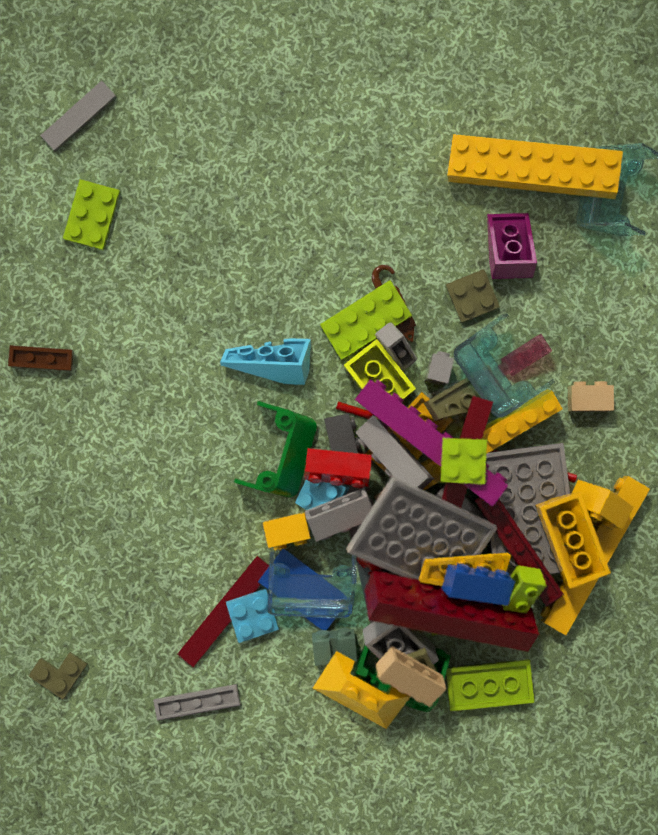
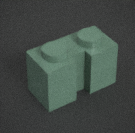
M340 628L336 631L320 630L312 633L315 666L328 664L336 651L357 661L354 629Z

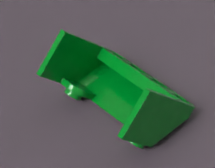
M258 401V407L277 412L275 416L276 426L288 432L277 473L263 471L258 475L255 484L237 478L234 479L233 483L291 498L299 491L306 467L307 450L312 447L317 430L316 422L308 416Z

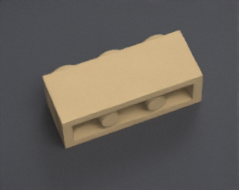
M391 647L376 663L378 678L383 683L392 685L399 692L406 693L417 702L424 703L429 707L446 690L443 675L394 647Z

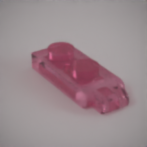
M541 333L501 358L502 363L496 366V369L501 377L510 374L512 377L553 350Z

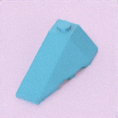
M283 339L284 344L272 346L271 342H265V346L259 349H254L251 345L225 349L220 364L224 367L283 384L305 385L310 367L311 339Z

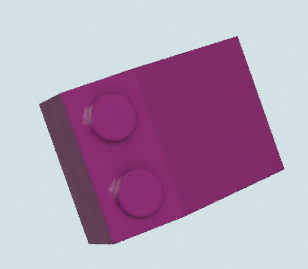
M529 213L487 214L489 264L492 279L533 278L537 266V258Z

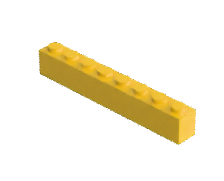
M547 389L487 424L482 440H487L486 453L491 452L561 411L563 408L553 391ZM430 458L421 464L434 479L423 491L441 481V466Z
M629 476L619 478L614 485V489H616L614 493L633 506L623 530L616 527L613 530L602 526L599 521L596 524L593 523L607 563L650 488ZM599 578L571 589L562 582L560 589L564 595L543 608L540 614L542 616L541 621L567 635Z

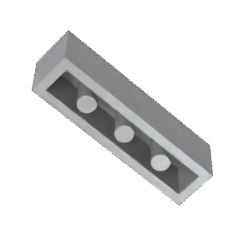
M375 415L370 417L355 432L360 437L358 439L359 443L364 448H369L373 452V459L379 464L382 463L387 468L385 472L390 478L394 476L421 490L434 479L391 429Z

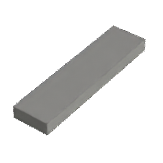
M100 81L40 136L56 152L116 98V95L103 81Z
M237 684L153 700L157 721L240 706Z

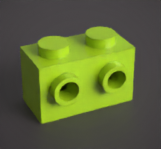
M517 566L510 576L515 581L508 606L503 605V609L527 613L540 593L545 589L546 584L541 569Z

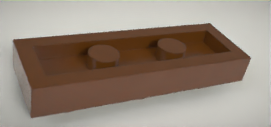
M10 345L8 366L72 371L74 350Z

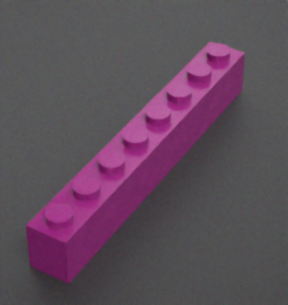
M370 379L355 400L441 466L443 438L453 437L446 432L442 435L436 430L438 426L430 419H427L425 422L419 417L421 413L413 406H410L408 409L402 404L404 399L396 393L390 395L386 392L387 386L378 379L376 382ZM486 463L485 484H463L493 506L508 485L505 483L507 479L498 472L495 475L488 470L490 466Z

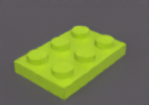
M80 179L63 239L104 251L121 191Z

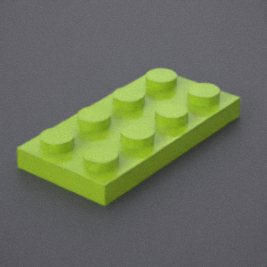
M389 280L327 319L320 326L340 359L343 360L377 339L375 336L376 332L388 323H392L396 327L413 315L392 281Z
M529 659L447 668L446 681L450 711L535 703Z

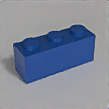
M457 563V566L448 564L441 589L452 598L508 606L515 581L504 570L497 569L494 572L481 566H477L475 569L465 564Z

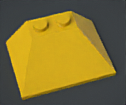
M336 651L316 681L313 689L387 729L411 696L399 692L392 685L384 693L351 675L350 672L355 661Z

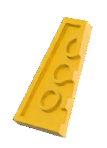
M509 553L424 559L419 580L422 583L442 586L448 564L457 566V563L465 564L475 569L477 566H481L494 572L497 569L507 571L511 555Z

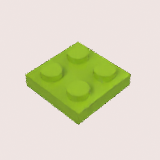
M443 438L441 482L485 484L487 440Z

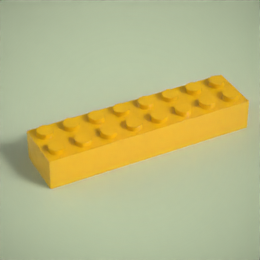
M453 134L447 176L448 182L616 199L623 151Z

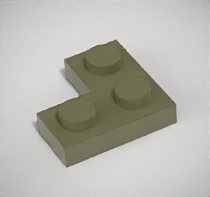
M69 652L59 669L43 658H40L28 676L63 700L88 663L72 652Z

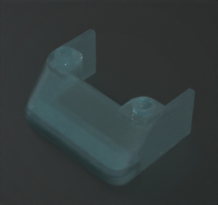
M643 143L596 147L597 149L623 151L618 193L616 199L581 196L576 219L577 224L585 229L616 236H645V231L631 225L629 218L619 215L627 176L637 175L641 171L645 159H658V152Z
M508 313L499 316L455 348L453 353L455 361L480 397L493 402L491 413L500 418L507 416L555 383L554 379H551L537 390L528 381H519L512 386L489 351L498 343V336L493 328L508 318Z
M270 551L268 613L274 616L346 618L351 616L357 585L356 556H351L350 566L340 565L333 569L332 575L290 574V568L285 564H274V552Z

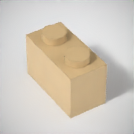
M606 381L594 382V385H586V382H574V385L568 387V412L614 411V385H607Z

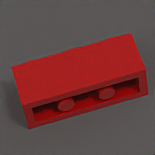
M308 448L305 480L316 484L327 482L335 486L346 484L352 485L355 488L368 487L372 455Z

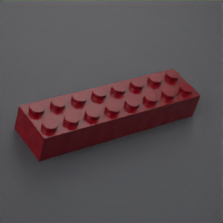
M378 571L372 572L364 588L369 621L526 652L530 650L539 636L532 607L527 613L504 610L503 605L452 598L441 589L442 586L422 583L420 580Z

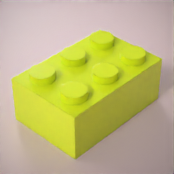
M378 339L343 366L361 390L370 379L373 382H376L378 379L387 386L386 392L390 395L396 393L402 399L416 390Z

